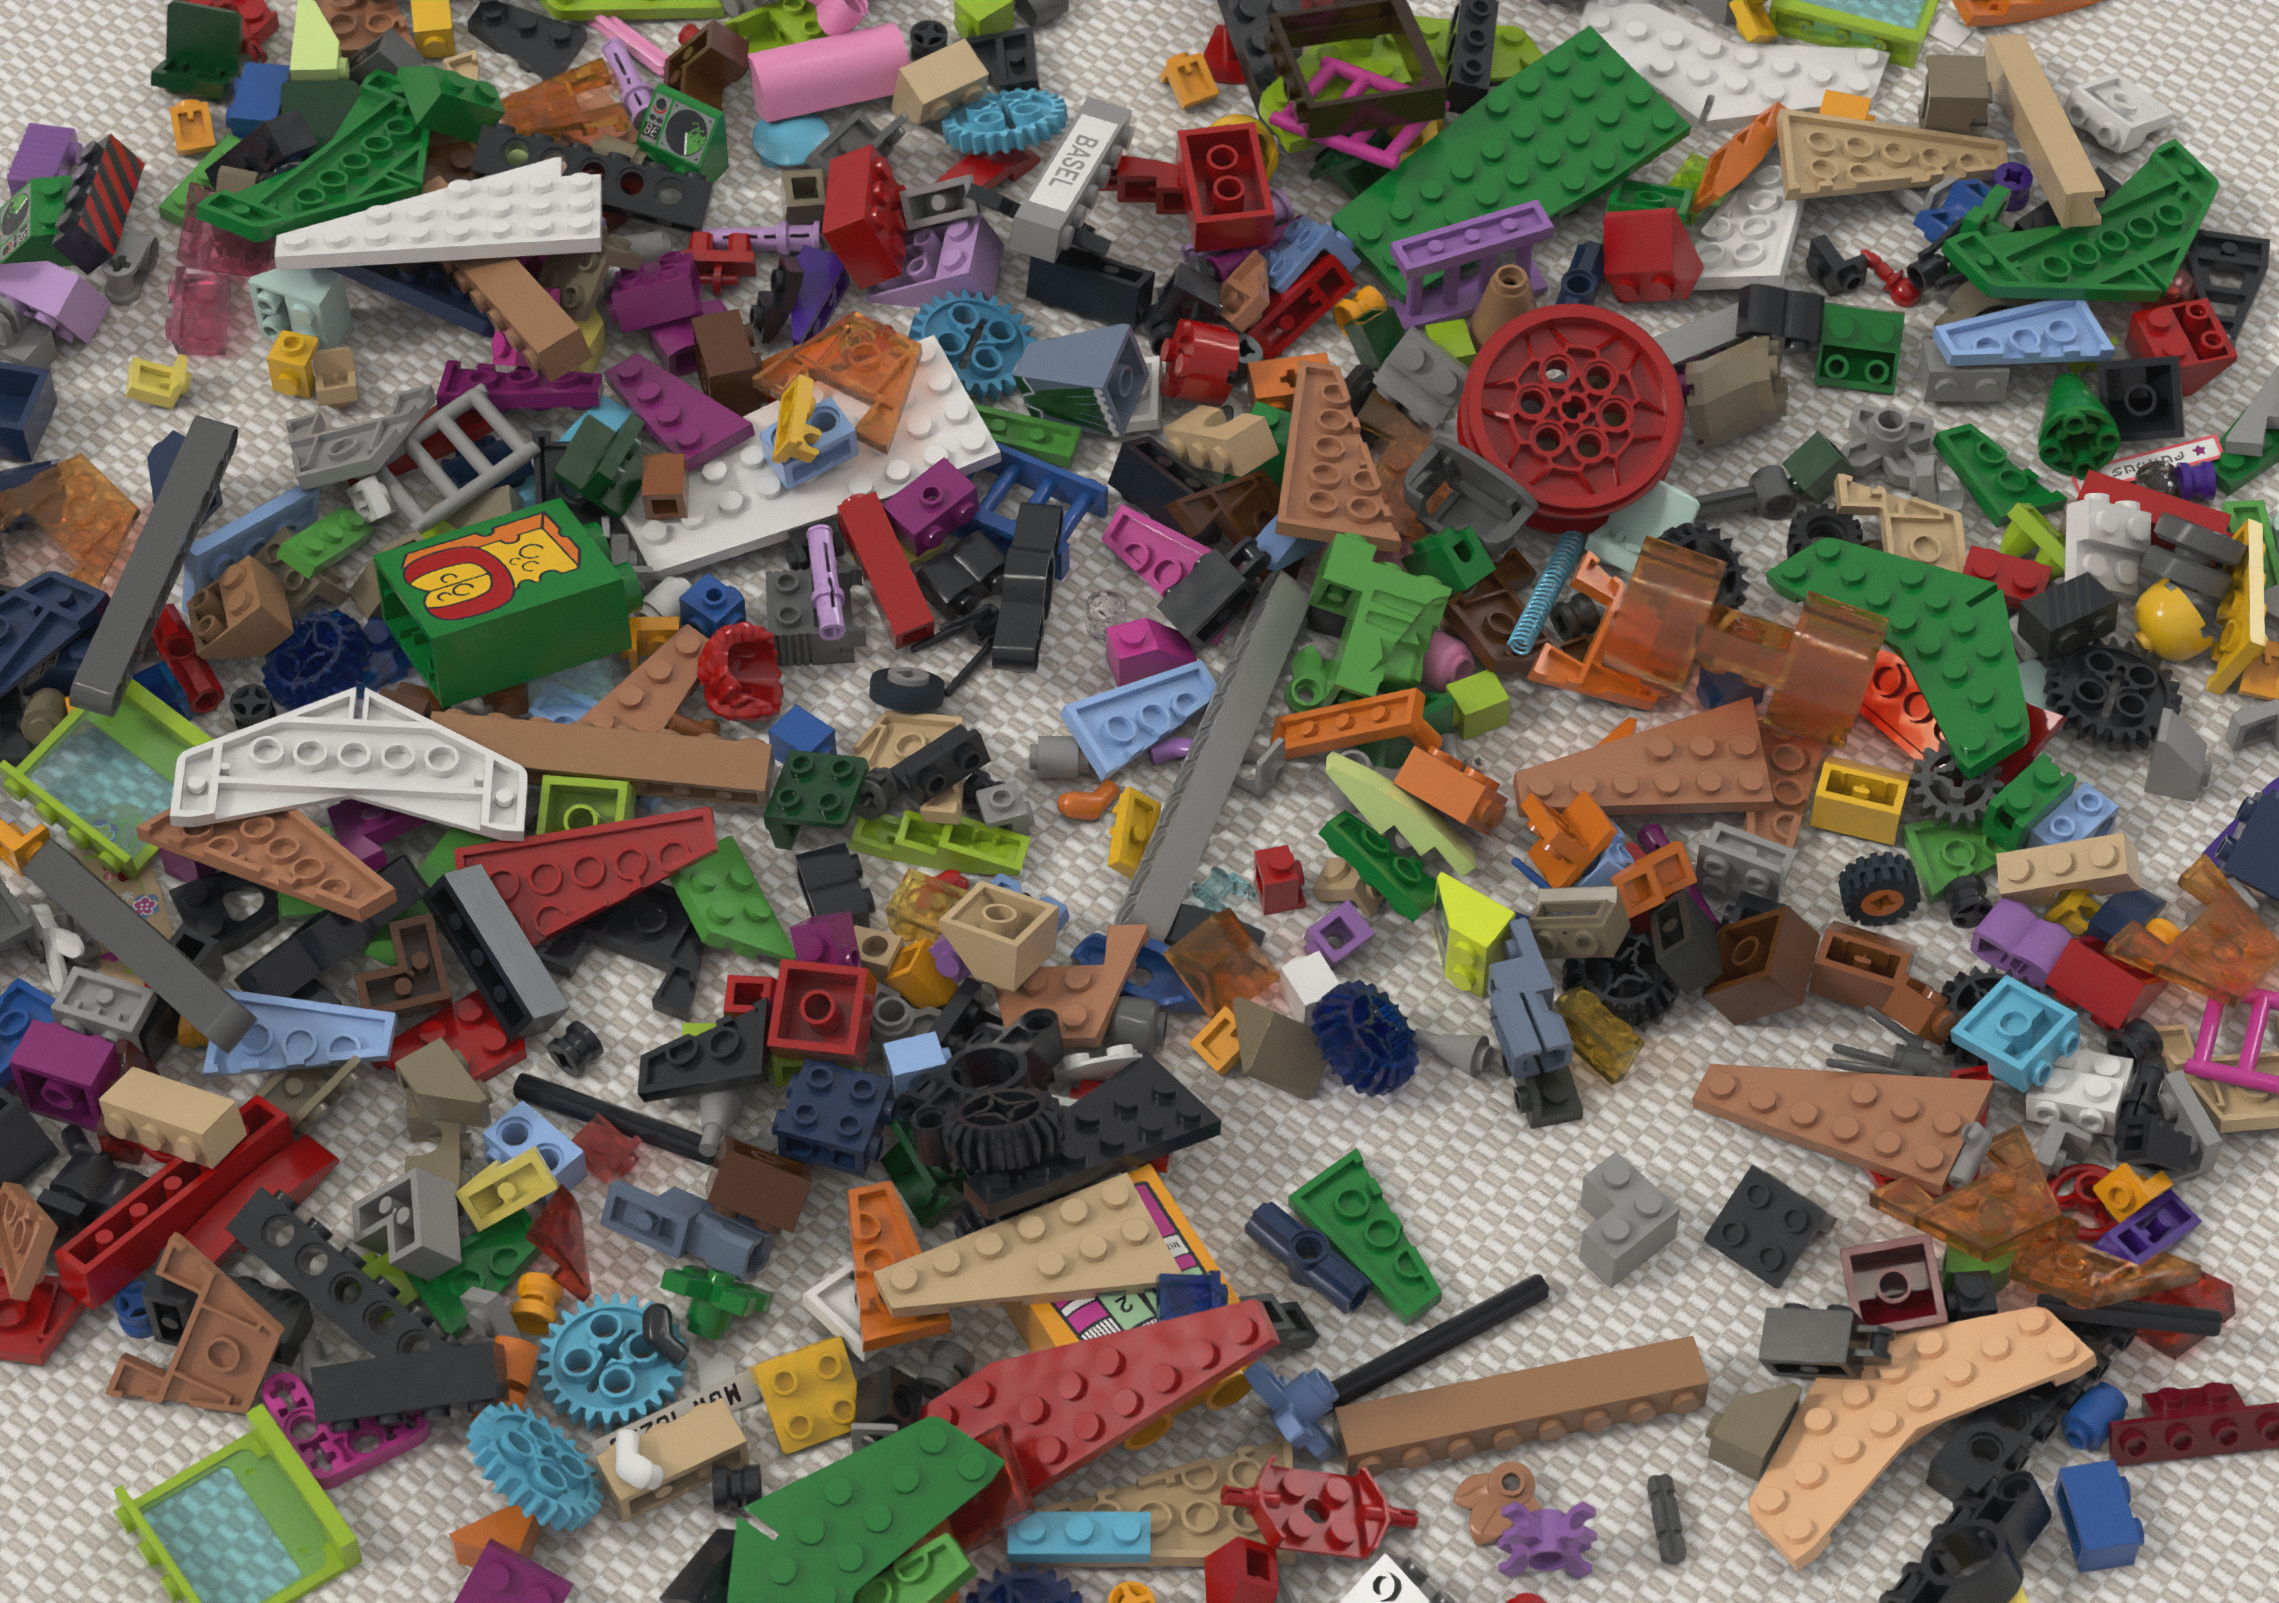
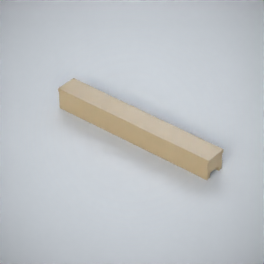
M2025 34L1987 35L1984 56H1986L1987 78L1991 82L2000 105L2062 229L2101 225L2102 218L2094 204V198H2103L2105 190Z

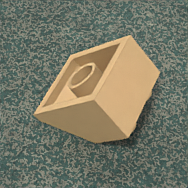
M964 38L899 68L891 110L897 116L905 112L909 116L908 120L918 125L930 119L934 121L946 116L953 108L978 101L985 94L989 73Z
M981 880L939 919L938 928L976 979L991 983L999 989L1015 991L1056 951L1059 906Z

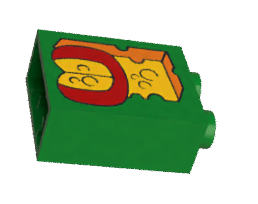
M561 497L373 555L384 624L442 708L632 648L628 614L643 608L642 591L635 571L628 562L613 566L610 548L601 526L596 521L582 525Z

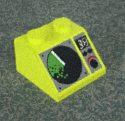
M1441 871L1436 879L1432 928L1444 975L1457 988L1463 991H1470L1483 998L1488 991L1489 965L1505 961L1502 942L1507 940L1509 921L1515 920V912Z

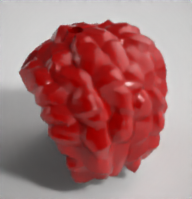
M747 621L725 625L719 628L709 641L705 643L698 658L697 676L701 685H703L704 698L708 708L715 715L722 716L728 721H744L747 723L769 722L774 716L780 715L781 698L784 697L783 685L779 681L782 672L778 669L776 661L779 651L774 649V634L768 632L763 626L752 625Z

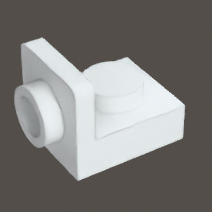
M375 474L346 489L356 512L368 524L400 510L399 506L390 497L385 485L381 482L378 483Z

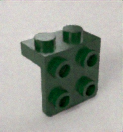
M182 0L171 1L167 6L166 59L151 71V86L164 88L166 92L171 94L191 93L201 95L200 97L206 101L224 100L234 91L236 77H241V14L233 10Z
M286 81L282 84L281 115L299 109L318 142V145L299 160L289 164L300 165L333 139L360 96V88L355 81Z
M789 750L764 814V825L766 830L770 832L775 848L792 850L801 825L830 829L845 828L849 824L869 771L867 760L864 757Z

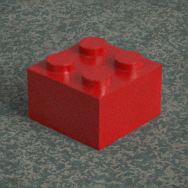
M781 959L767 1047L777 1058L803 1061L809 1058L816 1061H831L839 1065L864 1067L878 980L868 968Z

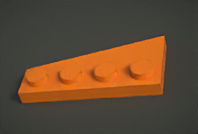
M892 1181L848 1190L847 1208L862 1352L949 1333L952 1324L949 1313L892 1318L874 1283L873 1272L922 1253Z

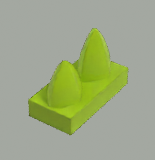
M2017 503L2007 514L2012 521L2002 537L2000 553L2019 558L2029 553L2038 545L2040 550L2036 555L2035 561L2052 567L2049 582L2065 575L2066 537L2032 504Z

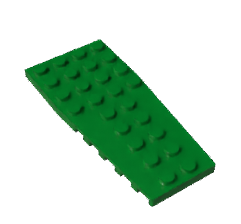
M1589 25L1487 94L1403 160L1395 171H1389L1333 215L1331 227L1335 231L1339 230L1356 245L1352 251L1403 304H1406L1407 281H1405L1390 254L1391 242L1537 199L1549 218L1555 215L1561 218L1600 196L1688 137L1691 126ZM1476 261L1460 265V268L1465 272L1474 267ZM1444 270L1423 276V289L1429 286L1433 290L1442 285Z

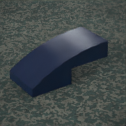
M2142 887L2140 890L2113 894L2089 921L2087 933L2125 953L2133 939L2140 933L2144 934V928L2148 922L2157 918L2166 906L2167 901Z

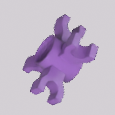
M1516 1501L1501 1507L1502 1516L1510 1519L1514 1526L1502 1531L1503 1538L1497 1540L1498 1548L1511 1554L1507 1561L1498 1564L1500 1573L1513 1578L1523 1573L1528 1566L1538 1571H1556L1565 1568L1570 1575L1576 1578L1592 1573V1564L1584 1561L1580 1553L1591 1549V1543L1597 1541V1532L1584 1525L1588 1519L1596 1517L1595 1507L1581 1502L1574 1505L1567 1514L1556 1509H1539L1529 1512L1524 1505Z

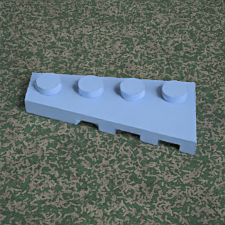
M300 485L266 504L256 507L235 521L225 524L222 528L206 537L194 541L184 562L182 611L189 615L186 603L191 600L197 591L209 586L222 576L228 567L237 564L250 554L253 557L283 526L298 534L318 520L320 488L315 487L302 491Z
M1198 660L1067 704L1063 707L1060 716L1103 782L1206 710L1217 683L1203 661Z
M225 989L257 1017L258 1020L230 1054H227L209 1040L202 1074L205 1078L345 1065L355 1054L362 1060L360 1063L390 1060L398 1017L394 1012Z

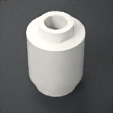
M667 576L643 598V608L635 612V617L680 616L681 621L679 597L690 589L692 585L682 577Z

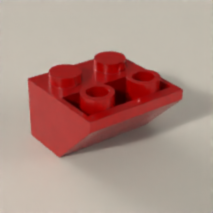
M2207 298L2132 313L2124 344L2130 357L2180 355L2183 397L2193 395L2237 361L2238 355Z

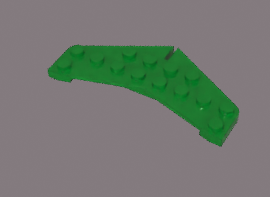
M377 68L366 76L360 86V96L329 143L293 169L237 193L224 189L206 197L196 205V219L212 224L216 228L243 236L252 242L260 243L277 237L279 234L365 211L372 206L386 205L422 195L431 130L416 125L398 76Z
M2176 139L2160 145L2150 155L2148 162L2097 209L2102 218L2101 225L2068 227V229H2062L2061 225L1991 236H1983L1979 231L1961 233L1946 239L1941 252L1982 293L1991 298L2157 302L2159 297L2163 299L2217 194L2219 182Z
M1836 538L1820 539L1766 572L1767 583L1780 596L1796 604L1804 601L1881 641L1907 664L1948 744L1949 753L1956 767L1970 780L2028 743L2030 739V723L2003 588L1998 591L1997 583Z
M930 1416L744 1506V1511L779 1535L774 1541L737 1515L727 1603H852L855 1595L863 1586L967 1501L975 1498L991 1485L1004 1467L1005 1461L945 1419Z

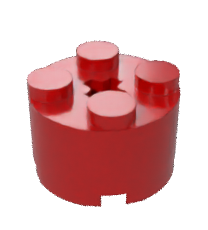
M1180 318L1173 338H1165L1161 348V361L1166 362L1165 374L1160 386L1161 396L1207 406L1221 407L1227 400L1233 386L1226 384L1229 371L1237 372L1239 362V338L1237 333L1231 332L1233 329L1225 326Z

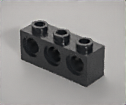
M1458 0L1449 21L1443 80L1447 87L1446 100L1450 103L1448 112L1462 115L1484 98L1489 91L1499 1Z

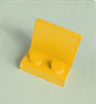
M832 1336L746 1367L747 1370H750L755 1385H759L783 1454H790L851 1431V1424L855 1423L857 1382L841 1336Z

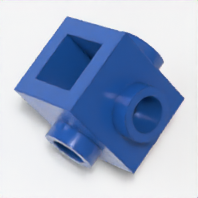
M708 573L679 597L682 625L685 626L688 623L708 639L725 625L747 621L743 595L735 587L724 585Z

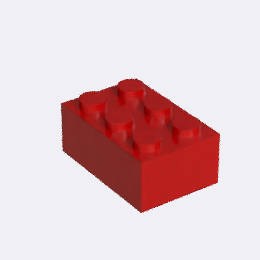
M1255 122L1177 130L1176 164L1194 253L1272 245L1275 213Z
M872 144L830 159L822 235L860 290L902 275L903 259L906 256L905 237L908 230L899 192L907 189L904 185L897 183L892 175V169L887 158L884 156L880 157Z

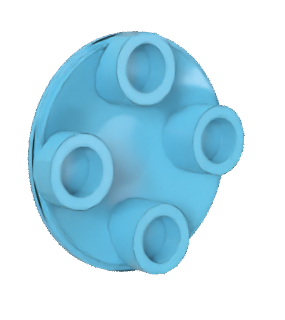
M809 113L768 123L761 119L753 130L752 141L756 152L760 155L761 163L766 167L775 168L780 165H804L810 167L805 162V159L830 134L824 120L815 113Z

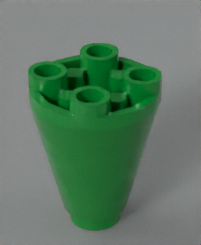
M2066 373L2058 376L2053 381L2049 390L2038 432L2037 447L2041 461L2052 470L2069 476L2073 475L2079 480H2085L2088 470L2097 472V470L2102 469L2114 458L2119 449L2121 438L2113 417L2087 382L2077 374Z

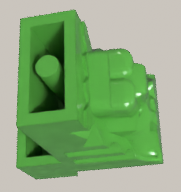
M1336 533L1321 559L1308 600L1309 605L1347 617L1319 708L1376 696L1377 692L1387 694L1418 687L1423 675V657L1429 649L1431 635L1433 636L1436 628L1440 625L1452 588L1443 586L1439 579L1432 576L1420 575L1417 577L1402 572L1403 569L1400 566L1391 562H1373L1377 546L1367 543L1363 536L1355 533Z

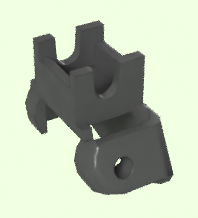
M1437 436L1407 469L1403 481L1404 501L1411 510L1417 513L1415 517L1424 526L1425 534L1432 532L1435 535L1449 526H1453L1455 531L1472 526L1491 560H1495L1500 553L1503 554L1539 507L1536 499L1507 474L1464 446L1442 436ZM1446 481L1448 486L1454 491L1429 517L1426 501Z

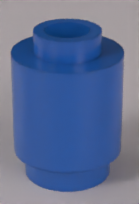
M2100 1382L2097 1386L2089 1387L2061 1419V1425L2064 1430L2063 1434L2066 1440L2073 1447L2080 1450H2098L2109 1437V1421L2124 1420L2125 1410L2128 1408L2126 1397L2119 1389L2106 1382Z

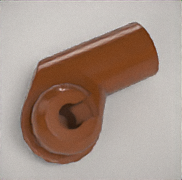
M674 713L668 724L669 730L676 731L685 736L698 737L700 734L710 733L721 737L720 724L710 718L698 722Z

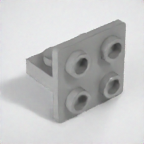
M1716 821L1708 839L1702 838L1700 842L1695 874L1698 882L1695 884L1706 896L1713 899L1723 898L1736 903L1742 890L1779 902L1780 893L1796 860L1797 850Z

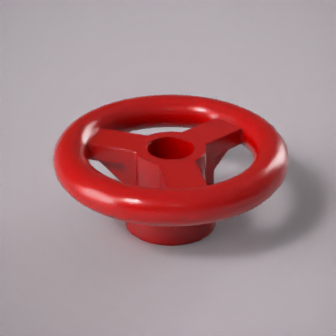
M2079 1163L2062 1168L2058 1176L2053 1175L2046 1184L2043 1194L2044 1208L2053 1225L2072 1238L2088 1242H2098L2106 1232L2118 1225V1221L2110 1216L2106 1211V1206L2093 1191L2094 1185L2112 1171L2096 1164ZM2077 1177L2072 1193L2057 1196L2060 1187L2065 1182ZM2078 1210L2081 1214L2091 1216L2100 1228L2078 1226L2070 1222L2061 1211Z

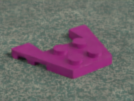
M354 799L342 800L340 803L327 808L335 837L338 838L339 843L373 871L388 865L385 851L378 845L431 822Z

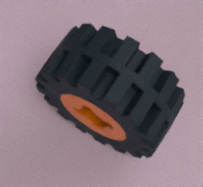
M1877 852L1869 853V858L1865 859L1861 856L1856 858V864L1848 863L1845 866L1846 871H1841L1838 883L1846 916L1850 917L1851 921L1856 923L1860 920V924L1864 926L1874 923L1875 927L1882 926L1883 922L1888 921L1890 925L1897 923L1896 918L1900 917L1904 920L1909 916L1908 911L1914 912L1918 908L1917 903H1920L1921 895L1917 874L1910 859L1905 860L1904 855L1898 853L1893 857L1892 852H1884L1882 856H1878Z

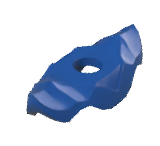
M1093 933L1084 938L1070 955L1072 963L1074 965L1104 964L1107 936ZM1149 938L1146 947L1141 948L1136 958V969L1148 971L1152 976L1151 981L1147 985L1138 986L1126 980L1119 997L1131 996L1154 999L1159 1003L1161 1009L1173 1012L1206 1013L1210 1003V996L1204 977L1199 972L1187 968L1167 945Z

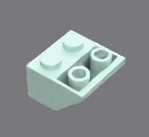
M312 268L278 271L273 269L251 276L248 281L259 333L273 341H276L280 331L287 330L317 337L319 342L317 350L337 348L352 324L343 275L330 269Z

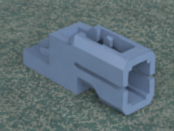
M1526 917L1509 921L1507 940L1502 942L1505 961L1489 965L1487 987L1491 1004L1489 1019L1513 1078H1525L1537 1075L1540 1072L1534 1055H1537L1544 1073L1562 1069L1571 1064L1574 1044L1562 1015L1552 1011L1555 987Z
M619 1179L609 1186L600 1225L676 1259H680L687 1253H690L705 1260L707 1265L713 1269L735 1275V1279L741 1282H745L753 1274L755 1275L764 1268L769 1260L775 1234L754 1225L755 1220L741 1214L738 1215L737 1219L718 1214L712 1210V1203L674 1186L663 1194L655 1196Z

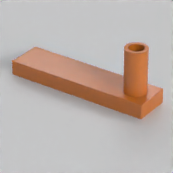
M1415 687L1275 717L1270 746L1278 737L1285 739V760L1399 736H1405L1414 746L1427 752L1431 745L1440 749L1443 739L1422 717L1426 696Z

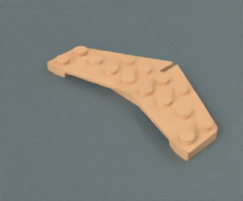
M2029 1307L1895 1333V1340L1889 1342L1888 1353L1892 1355L1890 1365H1863L1861 1379H1815L1749 1501L1748 1508L1752 1522L1782 1556L1799 1571L1822 1553L1831 1542L1830 1533L1894 1459L1906 1448L1948 1420L2049 1381L2058 1386L2081 1377L2097 1366L2095 1353L2056 1316L2042 1307ZM1866 1341L1865 1349H1869L1870 1341Z

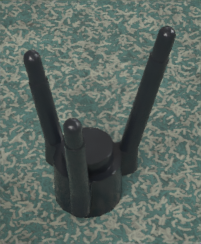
M1964 217L1958 219L1929 247L1920 251L1917 254L1918 260L1907 266V276L1917 291L1924 293L1934 287L1940 292L1950 285L1969 280L1963 273L1947 277L1946 275L1949 273L1948 263L1951 261L1945 255L1934 254L1943 246L1946 239L1953 237L1962 226Z
M991 603L986 604L972 613L943 623L939 626L941 632L927 637L910 647L911 652L915 653L961 632H964L971 643L984 644L980 651L945 689L944 695L946 697L951 696L993 650L999 609Z

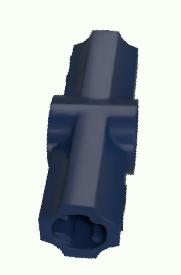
M1588 240L1585 244L1577 246L1570 267L1562 276L1561 290L1555 305L1574 303L1594 306L1595 298L1604 277V248L1602 243Z
M1263 1202L1253 1211L1251 1218L1245 1224V1233L1287 1267L1288 1275L1294 1283L1300 1286L1312 1287L1342 1313H1354L1371 1292L1372 1282L1331 1250L1328 1239L1322 1232L1317 1229L1304 1228L1274 1202ZM1308 1255L1315 1257V1259L1308 1260L1301 1257Z

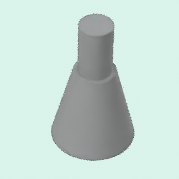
M1416 1028L1411 1039L1412 1045L1436 1052L1438 1056L1472 1078H1476L1481 1071L1486 1072L1493 1059L1494 1050L1492 1046H1489V1038L1486 1035H1438Z
M733 1089L706 1092L700 1095L703 1136L699 1152L703 1156L712 1157L715 1155L720 1138L723 1137L743 1110V1100Z

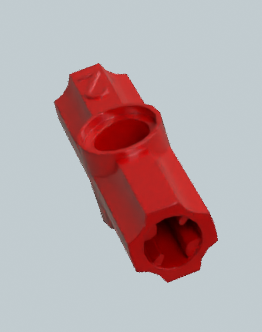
M166 603L150 639L165 664L168 678L173 683H176L191 712H201L204 715L217 709L219 703L225 699L224 691L206 659H202L197 655L193 633L187 628L174 603Z

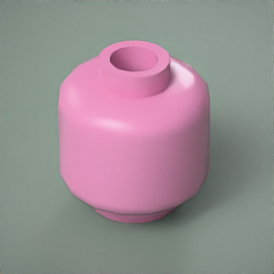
M1437 631L1434 632L1433 636L1431 635L1429 649L1423 657L1421 681L1445 692L1447 684L1473 675L1475 662L1473 660V653L1466 643L1444 632Z

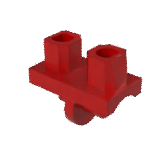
M692 232L688 249H683L682 254L692 252L701 284L713 285L714 297L723 296L724 286H738L739 276H757V262L754 251H752L750 236L747 233L729 234L728 250H713V234L708 232Z

